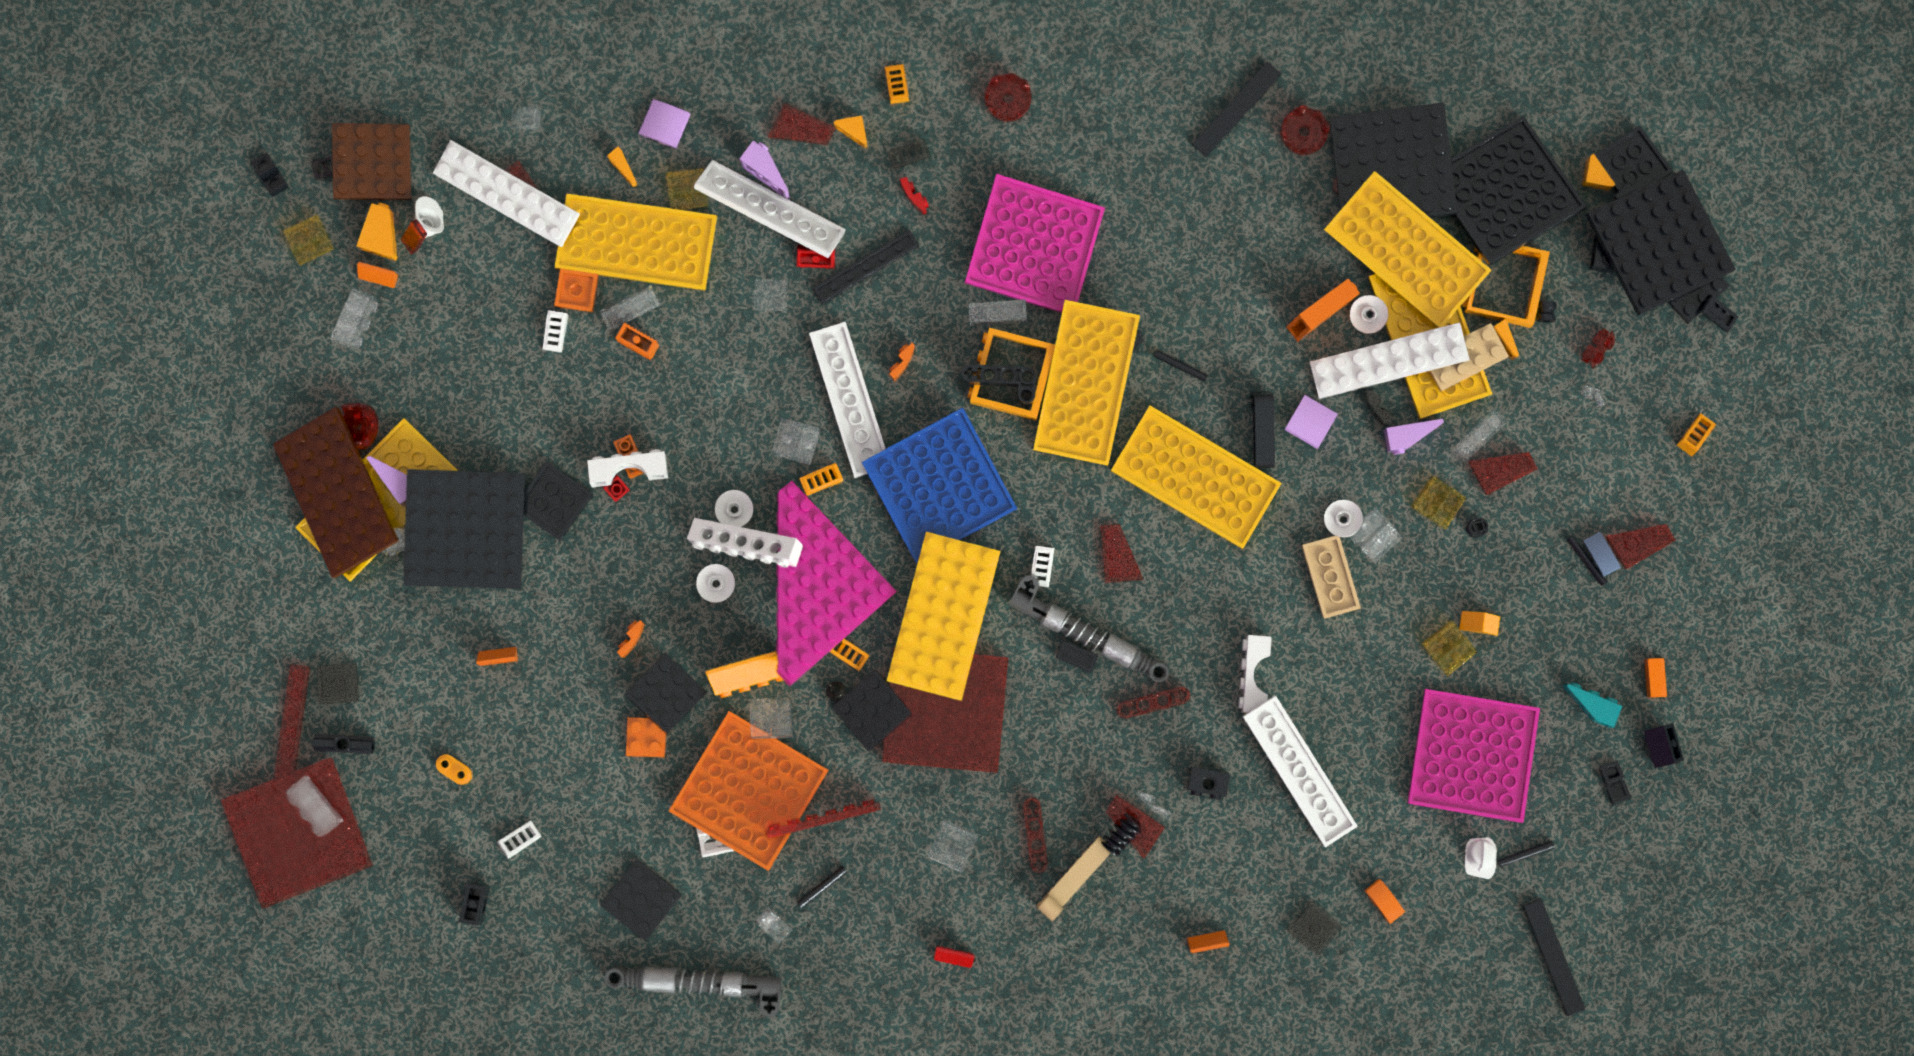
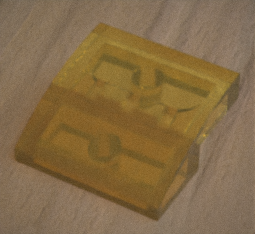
M704 168L666 172L671 209L684 210L709 206L708 196L694 189L696 181L704 172Z
M318 214L283 230L299 266L334 250L333 244Z
M1431 476L1411 508L1436 525L1446 529L1466 497L1453 487L1444 484L1435 476Z
M1452 620L1421 643L1447 676L1477 653L1468 638L1462 634Z

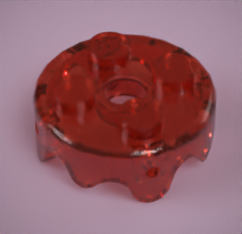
M1013 73L1002 76L996 75L991 79L985 90V105L988 112L994 118L1003 122H1013L1021 119L1030 109L1032 94L1026 79ZM1010 94L1014 100L1011 103H1005L1003 96Z
M1302 105L1286 115L1281 126V138L1284 145L1295 154H1314L1325 144L1330 125L1319 110L1310 109ZM1302 127L1307 128L1309 135L1301 136L1299 129Z
M358 402L343 404L341 406V409L344 411L342 416L355 442V447L358 451L366 450L374 443L379 428L378 416L375 410L368 404Z

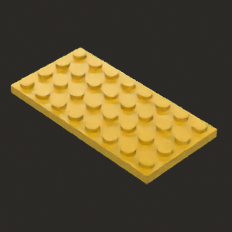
M1375 171L1324 229L1439 328L1449 320L1491 272L1488 266Z
M566 194L565 205L580 213L563 246H558L555 269L595 273L600 276L706 291L717 215Z
M1376 274L1368 276L1374 296L1380 298L1387 306L1388 320L1385 327L1390 340L1439 328ZM1459 307L1442 327L1460 323L1463 336H1466L1470 332L1461 307ZM1484 370L1441 392L1429 371L1404 377L1419 420L1492 395Z
M1065 300L1033 450L1109 465L1140 315Z
M1152 406L1148 407L1111 469V472L1241 549L1246 545L1282 484Z
M405 418L363 459L396 535L405 527L406 505L402 506L398 503L367 460V457L371 456L406 475L407 469L458 471ZM304 518L295 528L320 552L306 518ZM375 556L343 575L349 581H352Z
M929 532L925 533L887 677L888 682L962 701L1001 551Z

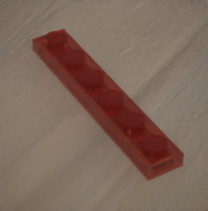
M290 664L273 780L294 782L310 667Z
M869 799L862 801L863 805L856 807L855 804L843 806L844 810L836 811V808L826 810L824 815L818 816L817 813L807 815L805 820L799 821L798 818L787 820L788 824L780 826V823L768 825L769 829L764 830L765 836L769 839L881 810L880 803Z

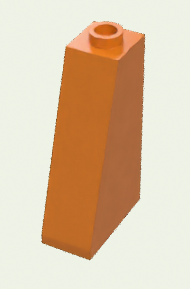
M1348 278L1300 313L1286 328L1297 342L1354 300L1360 294L1357 286Z

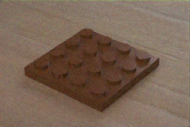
M332 123L333 199L411 200L410 124Z

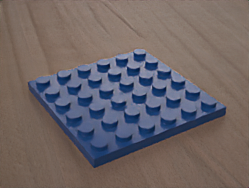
M963 408L861 462L915 563H918L926 532L961 540L1017 509Z

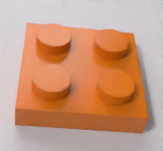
M560 269L554 306L593 312L599 275Z
M628 717L626 756L665 757L666 734L649 718Z

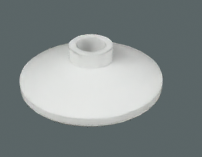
M1373 295L1362 296L1353 303L1350 310V319L1353 326L1360 332L1375 333L1385 326L1388 320V309L1380 298ZM1369 310L1373 312V317L1371 318L1367 317Z
M730 490L723 493L717 499L715 514L720 523L742 527L750 521L753 515V504L749 496L744 492ZM734 506L738 507V512L732 513L731 508Z
M1349 500L1333 502L1328 506L1324 514L1326 528L1330 533L1338 537L1354 535L1361 528L1363 522L1361 509ZM1344 517L1347 519V522L1341 523L1340 519Z
M712 564L701 570L697 577L696 586L701 597L709 602L718 603L731 596L735 587V579L727 567ZM715 580L720 582L719 587H713Z

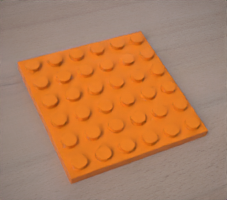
M728 711L670 807L669 812L769 871L829 770Z

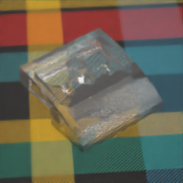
M781 418L771 455L811 465L821 429Z
M1376 508L1363 518L1361 528L1354 535L1349 536L1374 564L1402 539L1397 530Z
M769 698L750 700L751 737L756 739L793 737L791 700L789 698L771 701Z
M1135 791L1134 795L1147 809L1164 819H1170L1172 812L1154 805L1156 797L1141 791Z
M944 819L927 857L962 873L979 835Z

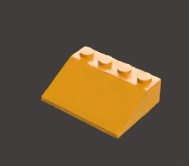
M776 651L706 671L715 695H720L721 698L731 696L732 691L739 690V693L751 690L750 686L757 685L758 688L769 685L768 681L776 679V682L784 681L776 673Z

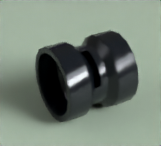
M1539 301L1537 309L1540 311L1536 315V321L1543 323L1556 322V315L1554 314L1556 302Z
M1478 517L1468 522L1466 532L1473 538H1479L1488 532L1489 526L1485 519Z

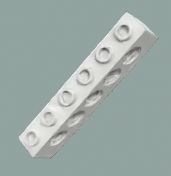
M694 518L687 536V540L692 543V547L699 550L707 548L714 553L726 552V554L733 557L741 555L748 560L760 559L761 562L766 564L774 562L786 568L788 566L796 567L803 547L796 538Z

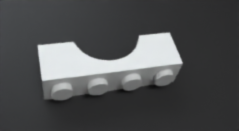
M659 449L651 450L649 453L644 454L642 452H632L628 456L614 454L611 458L597 456L593 457L592 460H587L591 487L611 485L615 475L626 468L641 470L649 480L668 478L666 455L664 451Z
M1247 635L1246 639H1243L1242 651H1245V658L1241 660V670H1244V678H1240V689H1243V696L1239 697L1238 708L1242 709L1241 713H1248L1268 700V694L1262 692L1255 684L1254 669L1259 661L1270 656L1271 637Z

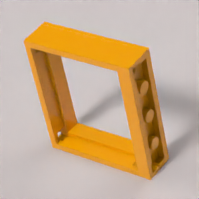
M1474 246V252L1477 253L1476 257L1482 261V255ZM1522 246L1512 253L1537 259L1525 318L1472 307L1475 290L1462 304V307H1465L1464 313L1498 321L1506 319L1507 323L1528 328L1534 325L1550 252Z
M989 328L988 333L984 332L982 343L985 344L984 350L979 351L977 358L980 365H986L993 336L1047 351L1031 411L977 397L980 385H974V388H969L967 398H971L970 404L1037 420L1055 344ZM978 370V374H973L978 375V380H980L981 370Z

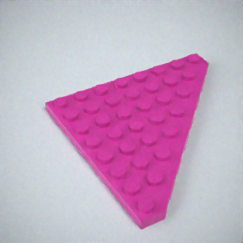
M793 481L789 482L777 493L778 535L796 538L803 545L796 567L788 566L786 568L776 563V673L789 686L897 592Z

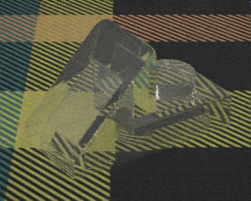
M770 908L765 910L755 920L757 925L777 943H780L792 931V928Z

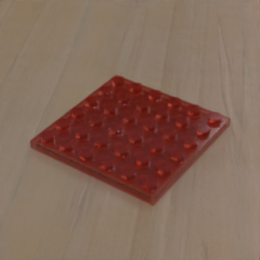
M974 654L962 701L890 682V687L913 714L884 739L882 762L998 773L1009 657Z
M332 757L221 800L262 909L373 866Z

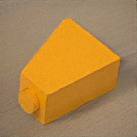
M378 202V205L371 203L356 246L360 250L396 261L397 249L393 212L386 204Z

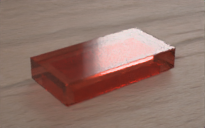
M415 219L409 224L401 241L412 255L418 251L427 233L420 222Z

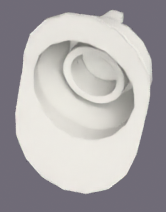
M425 196L418 198L415 203V218L413 222L414 228L421 234L423 239L427 236H433L435 233H441L444 230L443 212L434 199Z
M1489 837L1473 838L1467 842L1465 870L1468 875L1490 879L1496 869L1497 851L1492 839Z

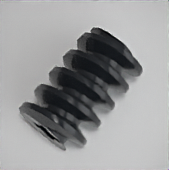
M1126 812L1124 815L1127 819L1119 818L1121 825L1115 823L1116 831L1109 829L1111 836L1104 835L1103 837L1106 842L1101 841V844L1115 856L1121 854L1120 850H1125V844L1129 845L1131 843L1130 839H1135V833L1141 832V824Z

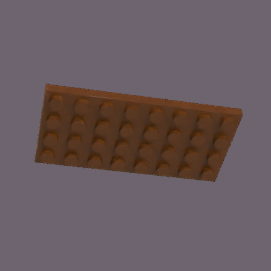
M338 407L332 408L273 444L332 578L339 577L399 542Z

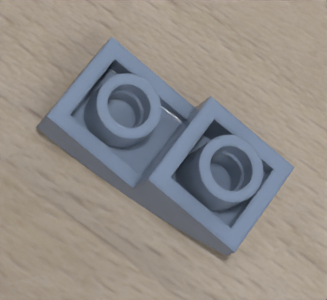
M1601 532L1583 540V544L1591 554L1595 565L1603 577L1621 568Z

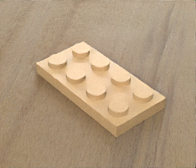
M1491 323L1464 336L1469 361L1429 371L1440 392L1509 357Z
M1332 536L1301 545L1322 618L1325 619L1360 609L1340 537Z

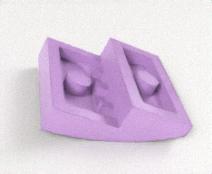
M653 99L639 134L656 140L661 144L677 148L691 114Z
M1304 395L1284 430L1318 449L1334 422L1337 413Z

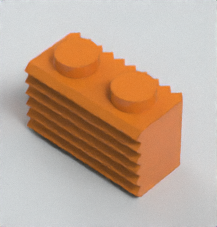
M627 323L622 325L615 338L622 345L649 360L653 358L659 347L657 340L640 332V330L634 329V327Z

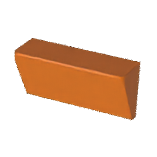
M358 262L359 279L391 288L395 287L398 278L397 273L392 270Z
M517 648L479 651L476 664L485 666L516 662L518 660Z
M1664 658L1644 659L1647 698L1667 697Z
M1225 931L1187 938L1191 953L1229 946Z

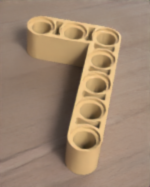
M1101 836L1095 839V842L1086 849L1082 856L1069 868V871L1060 878L1056 885L1043 897V900L1036 905L1051 921L1061 913L1065 903L1109 856L1110 852L1101 844V841L1106 842Z

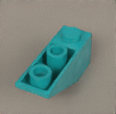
M1573 682L1563 686L1592 721L1608 728L1615 727L1622 706L1617 704V700L1610 697L1606 699L1599 697L1600 693L1593 690L1588 692L1582 690L1581 685Z

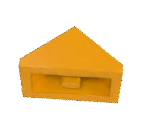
M862 116L835 120L833 123L834 128L862 147H867Z
M1592 154L1586 160L1582 186L1608 191L1615 186V183L1596 156Z
M1462 611L1459 630L1498 636L1500 616L1485 612Z

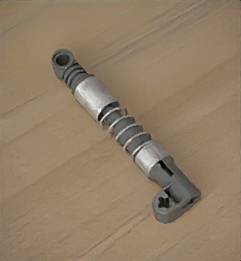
M1027 574L1021 579L1009 606L1038 620L1039 624L1056 633L1060 631L1065 634V637L1070 636L1074 638L1073 641L1081 642L1082 646H1085L1088 642L1091 643L1092 651L1097 647L1101 648L1100 655L1126 669L1136 670L1138 668V672L1141 670L1142 674L1146 672V676L1156 682H1162L1168 677L1169 670L1165 662L1155 658L1152 660V657L1148 658L1147 654L1144 656L1141 648L1128 641L1126 642V640L1124 641L1114 634H1110L1109 638H1107L1108 631L1102 636L1098 634L1099 627L1094 630V627L1090 626V622L1086 624L1081 621V618L1076 619L1072 617V613L1067 614L1068 611L1059 606L1057 607L1052 603H1045L1035 598L1034 596L1040 586V580L1036 575ZM1033 580L1035 587L1031 586L1029 589L1033 596L1019 590L1020 587L1023 589L1027 587L1025 581ZM1033 607H1035V608H1037V609H1039V610H1041V611L1047 613V615L1044 614V613H1042V612H1040V611H1038V610H1036V609H1034ZM1156 667H1162L1165 672L1163 675L1157 676L1153 670Z
M613 966L606 972L604 977L606 985L610 988L625 987V985L626 987L631 985V988H634L636 985V988H639L641 991L675 993L676 987H678V993H680L681 987L688 988L689 994L692 988V991L698 992L699 995L701 992H708L709 995L711 993H719V996L723 993L724 996L728 997L758 995L760 996V1012L768 1018L774 1017L778 1013L781 1004L782 977L751 976L746 973L731 971L719 974L717 970L714 973H709L705 970L703 973L698 972L697 969L694 970L693 975H689L687 969L683 971L682 975H679L677 968L643 966L640 969L638 968L637 971L636 968H633L631 971V968L626 970V968L621 966ZM611 973H618L620 980L613 981ZM763 996L778 997V999L772 1000V1006H775L772 1010H768V1006H766L769 998H763Z

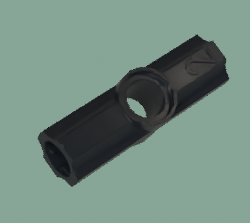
M315 734L313 748L314 751L373 754L375 741L374 737ZM346 739L348 746L343 750L340 747V742Z

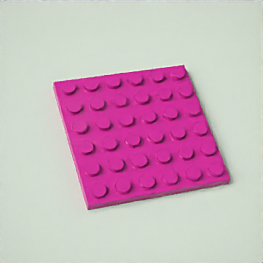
M996 174L964 283L1062 313L1065 300L1078 302L1105 207Z
M1424 689L1407 804L1523 823L1540 708Z

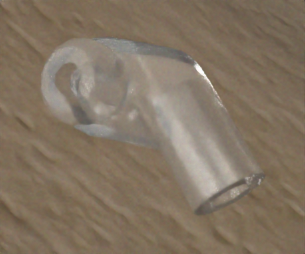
M1591 386L1582 388L1581 395L1594 400L1597 408L1607 405L1598 388Z

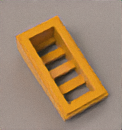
M904 65L885 67L890 104L909 102ZM901 70L900 74L890 75V71ZM902 77V80L891 82L893 78ZM903 84V87L892 88L893 85ZM904 91V94L893 95V92Z
M618 146L608 154V159L629 184L635 187L637 185L636 180L621 148Z
M1506 319L1495 325L1494 329L1510 360H1514L1519 356L1509 325Z
M1700 413L1677 443V446L1690 456H1693L1716 424ZM1699 421L1706 427H1708V429L1706 430L1702 426H1700L1698 424ZM1694 428L1698 429L1701 433H1703V436L1699 434L1697 431H1695ZM1690 434L1697 438L1699 441L1697 442L1692 437H1690Z
M834 463L799 478L806 496L841 483L843 478L837 464ZM831 470L835 476L834 480H832V477L829 472ZM823 473H825V476H826V478H827V480H828L827 483H825V481H824V479H823V476H822ZM814 477H818L820 486L817 485ZM808 479L811 480L812 485L814 487L813 489H810V486L807 482Z
M844 638L837 651L832 649L829 653L857 671H860L870 655ZM847 645V646H848V649L846 650V652H845L844 655L842 656L840 653L842 652V650L844 649V647ZM852 649L855 650L850 660H848L847 657ZM858 654H861L862 656L857 664H854L853 662Z

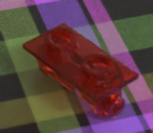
M1604 328L1602 331L1599 330L1592 340V343L1597 345L1596 348L1589 344L1582 354L1581 360L1585 363L1590 361L1593 369L1597 364H1601L1605 356L1604 353L1607 349L1610 350L1615 343L1613 331L1609 334V331Z

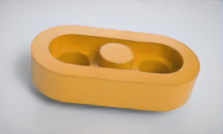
M445 754L437 759V770L455 783L464 785L472 779L471 769L453 756ZM445 760L449 763L447 768H444L442 765ZM460 771H463L465 774L462 779L458 776Z

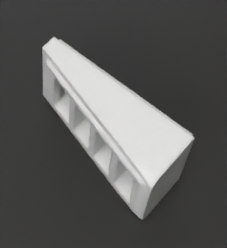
M548 310L543 350L562 353L568 321L567 313ZM553 318L562 319L561 322L552 321ZM551 325L558 326L561 328L560 330L551 329ZM550 333L558 334L560 336L559 338L550 337L549 335ZM548 341H554L559 343L558 346L548 344Z
M1035 546L1031 574L1046 577V581L1040 580V586L1049 587L1054 548ZM1038 553L1049 554V558L1038 556ZM1037 560L1046 561L1048 565L1037 564ZM1036 568L1046 569L1047 573L1036 572Z
M530 820L499 840L497 844L506 858L509 859L535 842L541 835ZM529 828L534 837L530 838L525 829ZM520 832H522V834L526 838V842H523V840L519 836ZM514 836H515V838L517 839V841H518L519 844H520V846H518V847L515 845L514 841L512 840V838H513ZM507 841L510 843L511 847L513 848L512 851H510V850L508 849V847L506 846L505 843H506Z

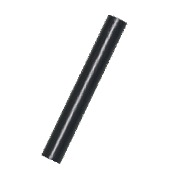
M1156 350L1153 356L1204 382L1208 376Z
M1571 536L1568 538L1569 544L1601 586L1606 584L1608 581L1603 577L1575 537Z
M1549 841L1499 859L1497 862L1501 868L1555 847L1553 842Z
M843 866L800 899L797 902L798 905L803 908L847 873V870Z

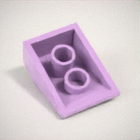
M752 141L740 157L742 168L779 195L789 199L788 189L770 153L767 151L768 148L761 142L757 144Z

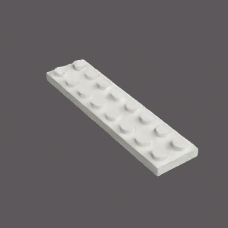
M450 140L433 171V174L560 247L565 243L580 213Z
M713 160L694 186V189L829 258L846 230Z
M846 322L811 332L809 335L854 478L867 475L861 462L886 448Z
M1456 323L1310 362L1318 397L1322 399L1469 361L1470 359L1461 325Z
M1275 695L1242 716L1324 847H1327L1358 827Z

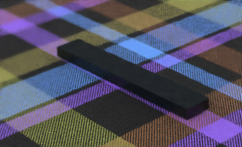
M1267 62L1192 146L1207 158L1281 76V73Z
M908 230L812 289L823 305L919 247V244L911 231Z
M1542 899L1524 905V911L1566 1016L1586 1010Z

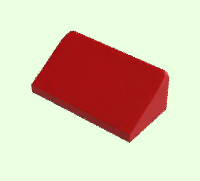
M798 245L797 267L835 269V249L827 258L804 245Z
M936 946L934 960L971 968L975 955L974 953Z

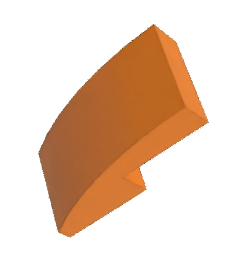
M913 343L909 346L905 344L898 351L900 353L898 358L901 363H895L890 368L891 372L889 373V377L894 382L902 375L912 359L915 350Z
M631 434L613 442L618 454L628 456L632 452H639ZM626 468L630 479L643 474L639 469Z
M635 620L628 626L629 631L626 634L631 639L629 641L627 639L618 646L620 649L617 651L622 658H625L637 644L644 629L645 623L643 621L637 622Z
M1378 879L1364 890L1373 905L1378 907L1388 923L1391 924L1405 912L1381 879Z

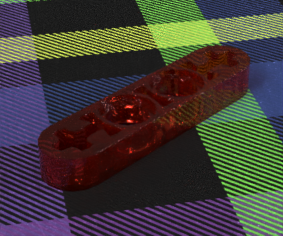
M1177 687L1127 700L1118 705L1117 714L1123 719H1128L1182 705L1189 701L1190 692L1185 687ZM1179 690L1187 694L1184 697V701L1177 698L1174 699L1175 704H1172L1169 692H1173V696L1179 694ZM1160 695L1167 696V705L1161 706L1158 704L1157 699ZM1141 700L1149 702L1150 707L1148 710L1143 711L1139 708ZM1132 702H1136L1137 714H1134V710L1129 711L1127 716H1125V713L1120 712L1123 705L1126 704L1127 707H1132Z
M1028 798L1023 804L1030 866L1034 872L1042 873L1047 869L1048 861L1041 804L1036 798ZM1031 800L1034 804L1038 805L1034 812L1035 814L1039 813V818L1031 817L1027 819V814L1031 815V810L1027 809L1026 805H1029ZM1037 820L1040 823V828L1037 831H1031L1029 829L1030 821ZM1035 839H1039L1042 842V848L1038 851L1033 850L1031 847V843ZM1044 852V856H1040V861L1044 862L1045 865L1041 866V870H1038L1037 867L1033 866L1037 859L1036 856L1032 858V853L1039 854Z

